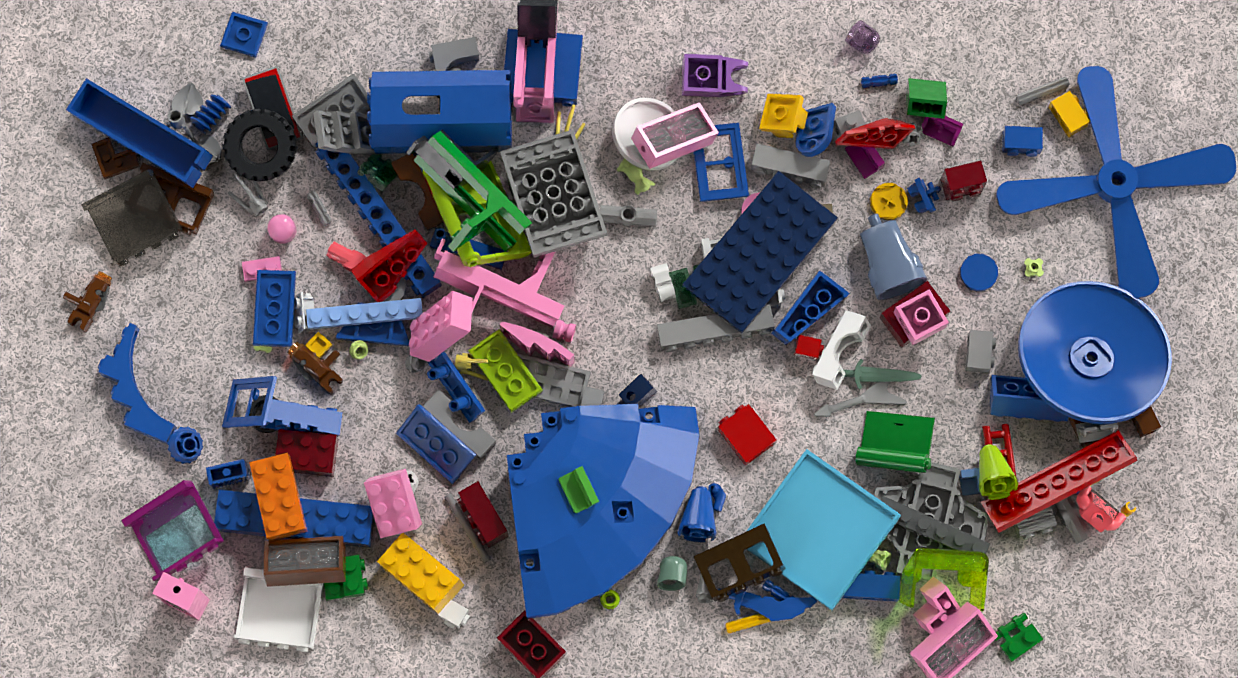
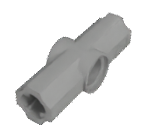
M600 205V212L604 223L656 227V209L634 208L631 205L624 207ZM629 212L633 215V218L626 219L623 214Z
M1070 496L1054 504L1058 510V517L1062 519V524L1065 527L1067 526L1076 544L1092 537L1091 532L1080 516L1079 506L1072 501Z

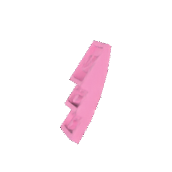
M503 321L500 323V330L504 336L529 356L534 351H537L550 362L556 357L566 366L571 367L575 363L573 353L548 337L519 325Z

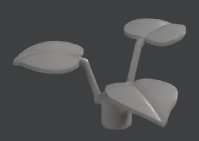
M191 82L183 87L173 98L172 110L167 115L169 122L166 124L169 128L171 126L174 129L183 128L194 143L213 155L209 164L215 163L220 160L222 153L218 141L210 135H203L197 141L185 124L184 116L186 114L189 116L195 115L196 111H201L200 106L203 105L201 94Z

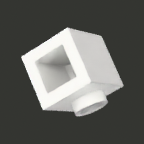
M450 600L438 614L440 618L445 620L444 624L452 629L455 626L457 628H460L461 625L465 626L470 618L468 615L469 610L453 600Z

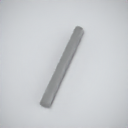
M448 494L444 498L484 563L490 561L491 558L452 494Z

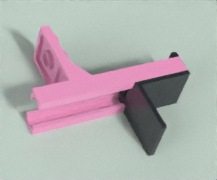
M520 0L517 3L518 40L514 82L516 122L554 123V68L558 0ZM532 40H534V43H539V40H542L543 48H546L544 88L525 87L527 47H531Z

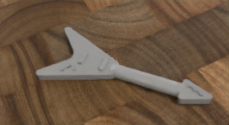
M876 382L861 396L831 406L826 404L815 412L814 416L830 417L831 413L861 403L905 405L907 401L888 392L887 388L890 382Z

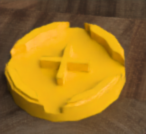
M894 183L878 185L870 198V206L873 213L879 214V217L884 220H894L901 217L908 205V196L905 190Z

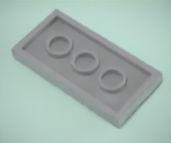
M352 74L291 117L314 148L316 146L315 143L318 141L313 112L320 110L328 113L339 111L346 114L353 112L363 114L370 109L367 103V92L355 74Z

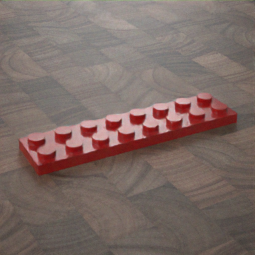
M1118 430L1018 482L1017 490L1013 489L1010 492V496L996 500L987 498L980 503L997 532L1000 533L1138 460Z

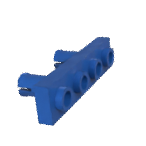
M445 351L428 362L431 367L427 372L428 378L430 380L439 378L453 399L449 403L451 411L461 410L469 423L475 421L485 412V409Z

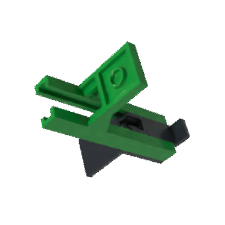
M441 130L429 140L425 136L417 139L406 153L411 155L416 152L418 155L414 161L470 216V219L467 218L460 225L462 229L452 235V242L448 247L454 252L479 233L485 231L505 252L508 251L517 241L492 215L498 212L519 234L529 228L532 222L482 173L499 150L495 148L477 161H474ZM469 183L486 200V209L462 186Z

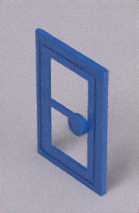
M739 122L714 125L718 131L717 136L730 135L733 158L726 157L724 160L705 162L704 148L694 151L700 202L748 197L749 191ZM723 164L726 168L734 166L737 188L709 191L706 166Z
M277 377L233 379L222 428L265 426ZM268 388L261 416H249L252 400H257L259 397V389ZM251 389L245 417H233L239 390Z

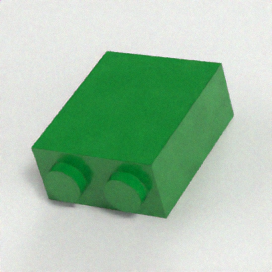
M908 78L906 91L907 115L945 119L947 107L946 82Z

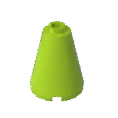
M991 444L985 445L979 452L980 493L983 497L986 495L991 500L1006 498L1010 496V492L1013 489L1017 490L1018 480L998 447Z

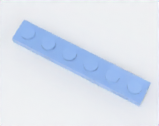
M421 298L306 309L308 330L416 319L423 313Z

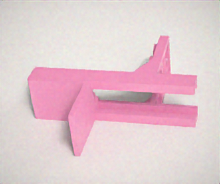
M442 238L434 256L435 259L440 261L434 278L475 296L472 302V311L479 296L482 295L554 328L564 305L538 294L537 291L555 252L541 255L539 259L542 261L538 260L532 276L521 284H517L478 265L474 267L464 266L460 257L448 251L441 252L446 241Z

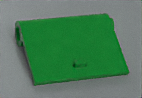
M867 411L862 445L857 448L856 465L926 473L931 468V458L929 456L935 418Z

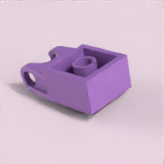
M684 54L682 59V96L726 97L748 93V87L736 84L731 79V73L746 69L748 62L723 57L722 55ZM699 73H703V76H706V77H704V79H703V78H700L698 75H699Z

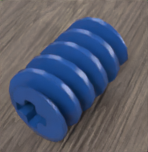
M211 94L210 99L212 101L206 100V106H200L202 112H195L197 118L190 117L192 124L205 135V129L212 130L209 124L217 125L214 120L215 118L222 119L219 113L226 115L227 113L224 108H232L219 95Z

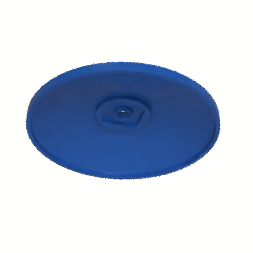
M1078 281L1050 290L1030 308L1019 333V360L1030 386L1053 409L1082 422L1113 424L1140 415L1159 398L1170 376L1172 351L1168 335L1161 321L1142 300L1134 298L1130 292L1111 284L1095 281ZM1087 355H1093L1096 361H1089Z

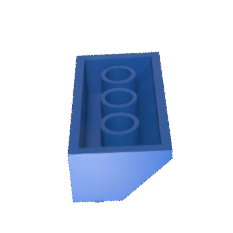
M991 375L990 415L1068 422V416L1061 414L1045 403L1033 390L1025 377Z

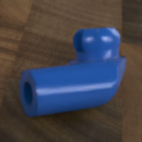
M711 483L708 490L715 499L713 510L721 512L726 494L719 484Z

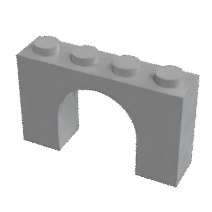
M475 37L431 45L432 51L429 52L430 63L435 64V69H432V71H449V69L458 64L479 60Z

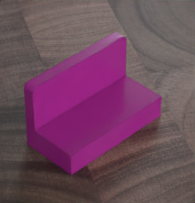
M845 147L846 153L864 179L884 168L885 162L875 148Z

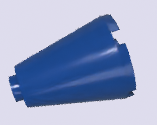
M697 486L691 491L678 527V536L684 535V540L703 543L708 538H711V541L716 539L717 532L711 492L706 487Z

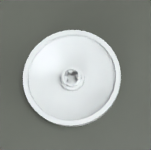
M638 98L626 103L616 114L612 126L613 140L620 154L634 166L645 170H661L672 165L678 158L650 169L631 137L637 126L675 111L664 102L653 98Z

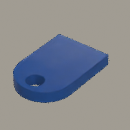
M833 103L806 110L808 115L805 128H798L796 136V148L803 156H816L829 146L832 140L836 106Z

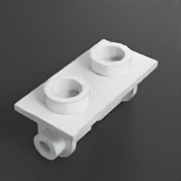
M300 292L295 298L294 309L297 310L295 326L298 328V334L302 333L305 329L306 332H314V329L308 330L306 309H314V299L310 293L304 294L303 297V292Z

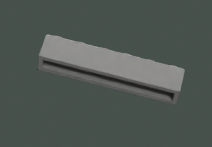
M766 305L742 334L718 314L657 324V332L661 350L673 352L678 347L690 349L696 347L695 344L703 343L704 346L714 344V341L718 340L730 342L735 337L747 339L751 338L752 334L759 333L760 336L769 335L775 326L771 305Z

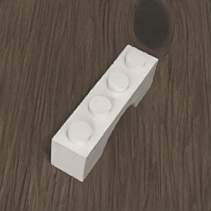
M846 310L844 315L840 317L835 332L831 334L827 347L822 351L818 364L813 368L812 375L817 384L838 390L846 374L839 364V357L848 345L855 342H863L871 326L866 316Z

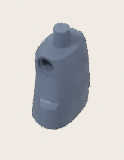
M879 214L869 216L868 220L871 228L863 231L860 237L867 252L869 263L868 278L871 287L874 288L876 298L878 300L891 299L913 291L928 280L923 270L924 267L919 256L913 253L905 242L896 220L882 223Z

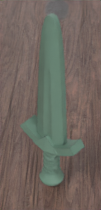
M862 359L858 361L855 370H844L846 373L844 377H855V382L859 389L862 388L860 382L914 381L922 377L920 374L910 371L861 366L864 362Z

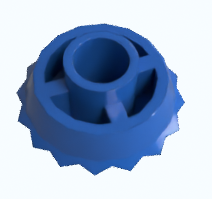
M188 426L180 427L174 430L173 434L169 435L170 439L167 442L169 445L168 451L171 457L175 458L176 462L190 464L201 455L203 440L200 437V433L196 432L195 429Z

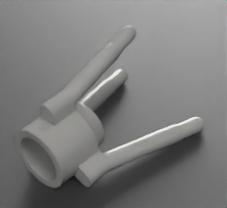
M235 174L236 179L251 198L249 201L250 206L229 191L228 195L247 209L251 215H261L268 209V202L264 198L257 181H253L259 197H254L240 176Z

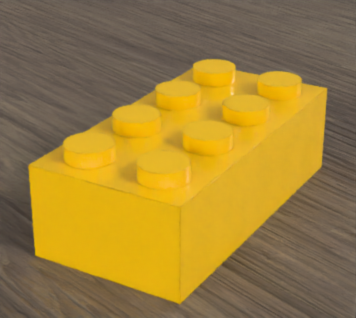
M401 533L377 561L385 571L437 614L464 587L463 582L405 533Z

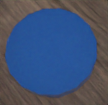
M985 254L968 256L960 268L961 280L968 289L975 292L988 290L995 284L998 277V267L995 261Z

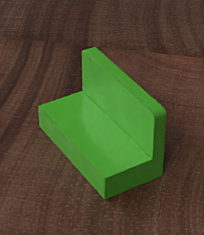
M583 466L558 479L575 514L599 502Z

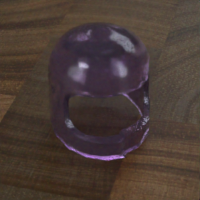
M860 20L850 29L845 42L859 52L869 54L878 46L880 34L863 20Z

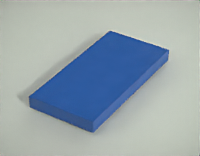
M257 270L253 346L292 347L296 271Z
M421 404L415 407L396 432L403 441L451 484L458 480L476 457V454Z

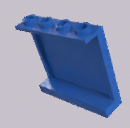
M508 29L504 70H510L511 102H514L518 30ZM556 34L554 103H562L566 107H571L573 104L577 105L583 35ZM532 40L531 47H527L525 87L544 88L546 48H543L542 40H539V43H534V40Z

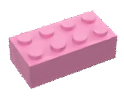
M452 291L413 320L410 325V355L430 362L471 331L472 298Z

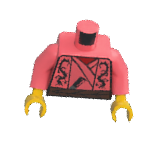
M1091 485L1079 491L1076 498L1080 516L1101 533L1105 529L1107 531L1118 529L1126 520V517L1136 510V507L1130 510L1128 508L1130 502H1127L1121 507V512H1119V510L1093 490Z

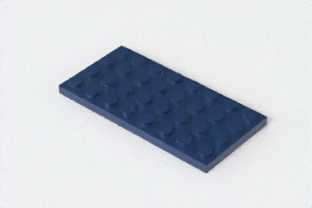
M778 171L682 286L742 334L838 220V217Z

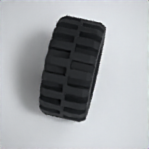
M266 109L247 110L241 115H237L233 122L227 126L228 129L223 136L224 144H222L225 152L224 157L230 164V168L237 172L239 176L251 181H269L280 177L290 168L291 163L294 162L295 153L297 152V138L292 126L278 113ZM253 128H267L277 138V152L268 162L255 163L244 154L242 148L243 139L247 132Z

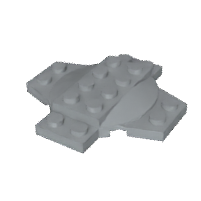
M931 462L930 470H927L926 473L919 472L918 479L912 481L907 486L875 488L874 496L879 500L883 495L983 541L985 540L990 518L986 513L963 501L961 493L956 488L961 469ZM897 524L894 525L886 536V539L893 543L899 553L896 573L920 580L929 581L933 577L936 578L939 563L944 562L948 558L966 556Z

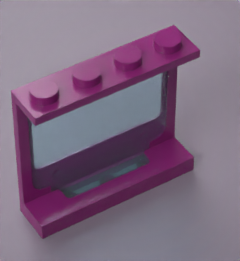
M192 480L181 481L121 520L124 527L133 528L157 574L152 577L153 581H159L163 572L172 576L176 571L178 573L187 569V564L201 560L203 554L217 550L219 548L218 545L224 542Z

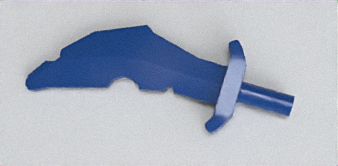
M746 591L740 594L735 592L729 595L728 598L735 600L734 608L737 616L741 615L740 609L743 606L769 618L771 622L793 619L804 613L806 608H811L817 603V600L813 597H786L783 601H777L774 597L765 596L761 598L760 595Z

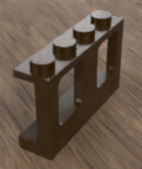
M761 524L693 556L708 591L715 602H723L729 598V595L735 592L740 594L746 591V587L750 585L762 584L765 581L764 579L770 576H779L786 569L765 524ZM759 543H765L773 560V565L758 573H752L744 551ZM728 559L738 580L724 589L717 590L708 569L710 566Z

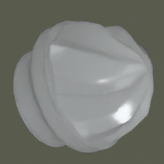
M411 355L406 357L405 366L411 372L423 370L425 360Z

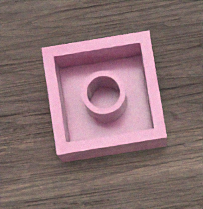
M930 289L897 306L893 312L912 345L943 330L949 323Z

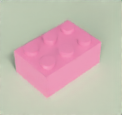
M406 468L370 477L364 482L380 538L416 530L422 525Z

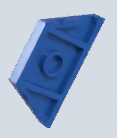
M402 320L343 326L336 335L337 340H362L368 343L409 346V339Z

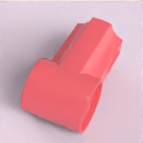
M335 241L330 245L326 254L328 258L340 263L350 272L352 268L366 258L362 253L356 250L351 251Z

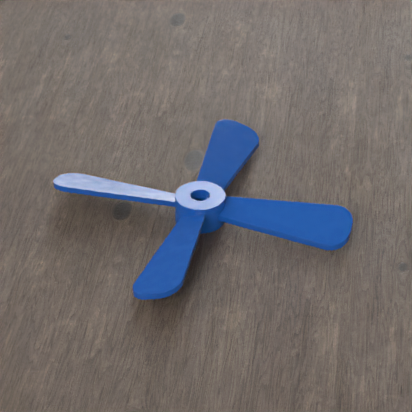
M1100 66L1085 67L1077 76V84L1104 164L1099 173L1090 176L1006 181L997 189L998 205L1006 214L1019 215L1098 194L1111 205L1118 287L1130 292L1134 298L1147 297L1158 288L1159 276L1131 195L1135 189L1226 184L1236 173L1235 154L1229 146L1216 144L1133 167L1129 162L1122 160L1112 75L1107 69ZM1112 179L1119 180L1120 185H1114Z

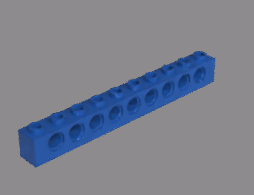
M318 142L315 143L317 148L315 153L321 161L324 159L327 162L326 168L329 173L337 176V184L341 190L346 189L349 193L347 198L352 205L356 204L359 210L357 212L363 220H368L370 223L368 227L373 235L378 234L381 239L379 243L382 248L406 235L405 230L351 154L319 149ZM332 153H338L339 157L337 159H331L330 155ZM343 168L350 169L347 174L340 173ZM355 182L360 183L358 189H352L351 185ZM365 197L371 199L368 204H363L361 201ZM376 212L382 214L379 219H373L372 215ZM386 227L392 228V232L390 234H384L382 233L383 229ZM420 253L416 261L407 269L404 279L406 281L409 279L412 282V290L417 296L420 294L422 298H425L442 286L441 281L434 278V271ZM419 272L425 274L424 278L421 280H417L414 278L415 275Z

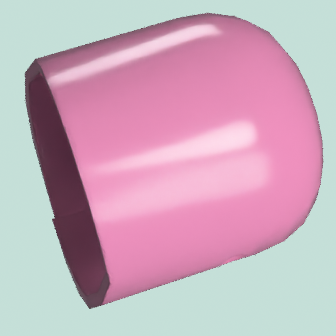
M285 214L273 216L267 225L270 237L280 244L292 241L297 233L294 221Z

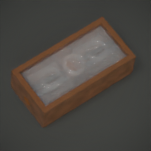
M343 536L264 541V578L267 587L346 582V547Z

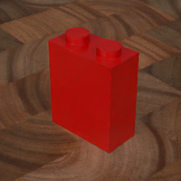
M750 404L746 406L740 405L734 410L735 414L730 418L726 416L718 422L720 425L717 429L745 466L777 442V439Z

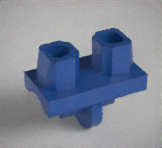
M920 177L915 179V183L907 189L912 198L921 194L923 200L914 204L918 213L927 211L932 213L936 211L931 196L934 201L939 200L937 193L941 191L940 186L934 187L933 183L929 182L927 183L929 190H927L924 180H921Z

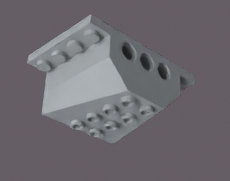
M574 130L500 151L515 206L532 222L530 227L523 232L534 258L607 236L603 218Z

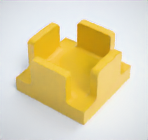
M767 94L759 129L764 132H771L778 138H793V133H796L797 127L799 129L805 128L808 112L802 107L804 98L801 95Z

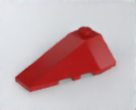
M883 118L845 131L835 141V144L894 149L915 129V125L900 120Z
M415 229L369 255L352 268L351 271L376 302H383L394 293L397 288L396 285L402 277H405L407 269L412 262L416 261L427 245V242Z

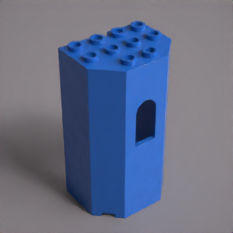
M510 70L372 72V77H369V89L371 92H367V103L371 111L367 112V121L369 126H371L372 133L369 134V145H371V149H374L375 154H407L406 152L417 139L425 136L429 140L441 130L465 153H485L495 148L500 152L512 148ZM410 96H440V114L410 115L403 111L402 103Z

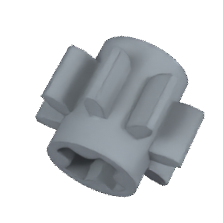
M915 125V129L902 140L903 144L908 142L910 147L920 144L921 138H924L921 125Z

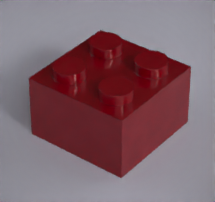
M981 160L944 169L940 179L946 200L951 199L952 202L963 199V196L970 195V197L981 195L987 184Z

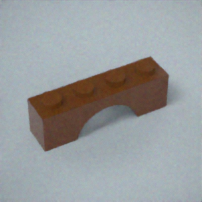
M407 154L391 162V165L400 181L414 182L422 189L425 202L418 215L428 231L444 223V220L419 165L414 161L417 155Z

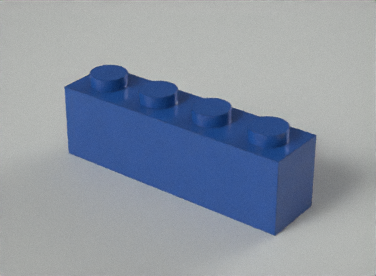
M864 571V574L859 573L842 598L898 602L900 597V576H896L894 572H884V575H878L876 571Z

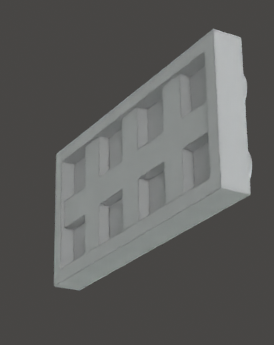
M518 354L543 389V392L534 398L568 407L581 406L585 386H588L591 371Z

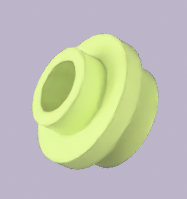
M357 340L351 344L349 353L355 359H363L368 354V346L364 341Z

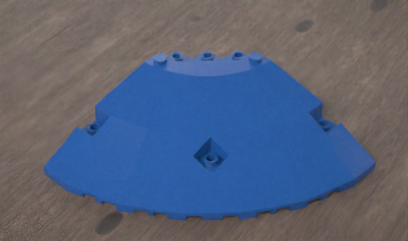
M617 404L560 408V411L541 413L543 432L524 434L526 453L507 455L527 619L557 615L571 609L575 605L583 604L591 598L605 594L614 584L640 566L647 555L660 542L663 535L671 528L692 484L699 442L696 407L657 405V407L639 409L638 404ZM647 414H651L653 417L651 419H647L645 416ZM583 466L599 502L575 514L558 479ZM621 511H625L627 513L625 516L619 515ZM528 561H532L534 563L532 566L526 565Z

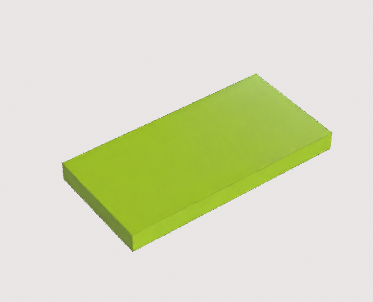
M500 329L468 350L473 359L488 360V363H477V365L511 413L543 392V389Z

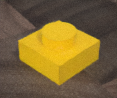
M317 332L305 346L310 351L316 353V356L321 359L333 345L321 333Z

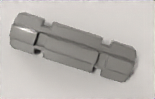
M316 191L309 192L307 198L318 218H320L322 225L330 224L332 220L329 214H327V210L319 199Z

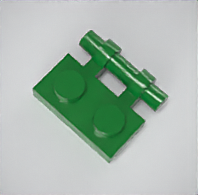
M1024 612L1019 616L1015 615L1012 617V621L1005 626L1001 625L997 628L998 631H996L998 637L995 640L997 641L1003 637L1006 641L1000 645V648L1011 662L1043 640L1032 623L1027 627L1023 625V622L1028 619ZM1017 627L1020 632L1011 638L1008 632Z

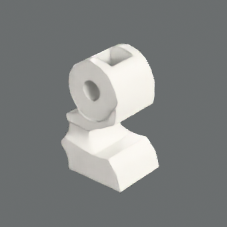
M667 263L650 268V274L652 278H655V289L660 301L664 302L665 300L676 298L672 279L669 277Z

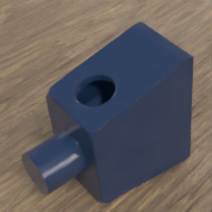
M640 374L619 393L622 400L617 404H638L639 408L658 391ZM635 394V399L630 401V396Z

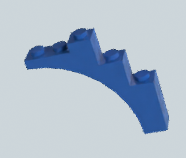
M129 323L128 327H125L122 331L120 344H117L114 348V357L106 354L105 358H102L99 362L98 372L101 376L118 382L112 388V400L131 408L125 414L124 425L133 431L168 445L169 435L173 434L177 427L155 413L144 401L137 387L133 373V352L140 329L137 325Z

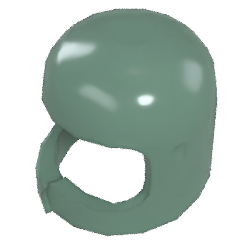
M668 556L662 559L659 565L660 575L657 579V587L666 591H676L684 588L687 579L686 561L678 556ZM675 580L676 583L673 585L664 584L663 581Z

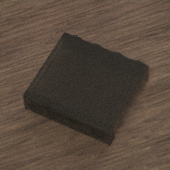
M146 170L81 204L83 210L89 212L113 260L112 266L119 265V267L130 263L128 259L134 256L136 259L146 254V250L150 248L155 250L163 246V241L167 239L169 242L179 237V233L183 232L153 170Z

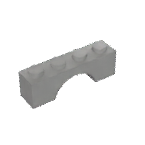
M438 389L423 407L476 454L474 459L482 460L496 445V440L482 428L474 431H465L458 428L451 418L452 411L449 408L451 400Z

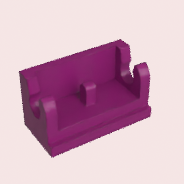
M945 116V119L925 117L921 127L923 134L954 147L964 124Z

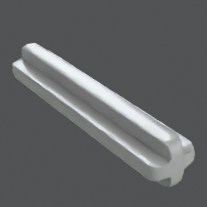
M1063 77L1018 94L1016 96L1017 103L1023 105L1065 89L1070 85L1067 77Z

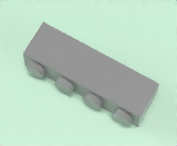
M756 144L751 170L759 175H765L766 173L773 175V177L780 171L794 183L801 184L805 182L809 183L811 187L820 188L825 186L830 160L806 157L800 153Z

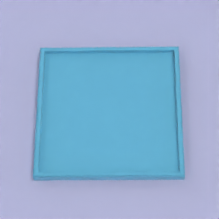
M806 449L747 531L765 524L786 568L782 571L781 575L833 611L899 520L901 514ZM759 543L747 549L770 567L773 565V560L765 543Z

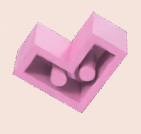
M935 577L931 578L919 589L927 602L913 614L919 625L929 634H932L960 609L948 587Z

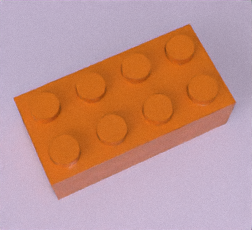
M284 453L249 462L266 538L268 540H277L308 532L289 454Z

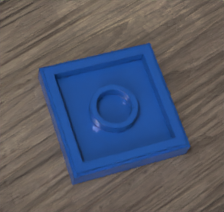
M232 12L220 47L256 58L268 22Z

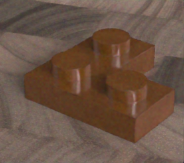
M109 137L91 144L104 180L140 167L136 153L128 149L115 154Z

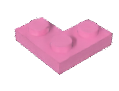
M280 256L242 262L245 282L257 280V270L282 271Z

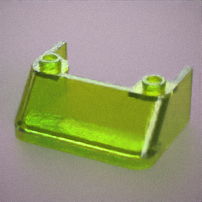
M933 548L916 549L902 570L899 603L914 608L916 583L921 579L922 569L957 571L958 583L964 587H971L969 603L980 611H984L989 566L988 556L980 551Z

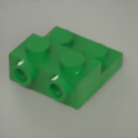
M360 555L346 557V582L324 583L326 601L365 595V590H368L367 578H363L362 571H365L366 567L365 560L361 559Z

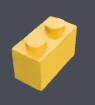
M1071 91L1054 99L1048 106L1068 138L1088 127L1090 123L1086 110H1082L1078 97L1075 94L1073 95Z

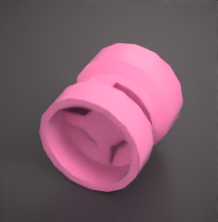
M558 319L554 328L553 338H562L566 342L571 343L576 324H566Z

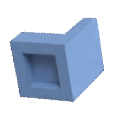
M979 468L961 470L959 479L962 495L981 494L979 490Z

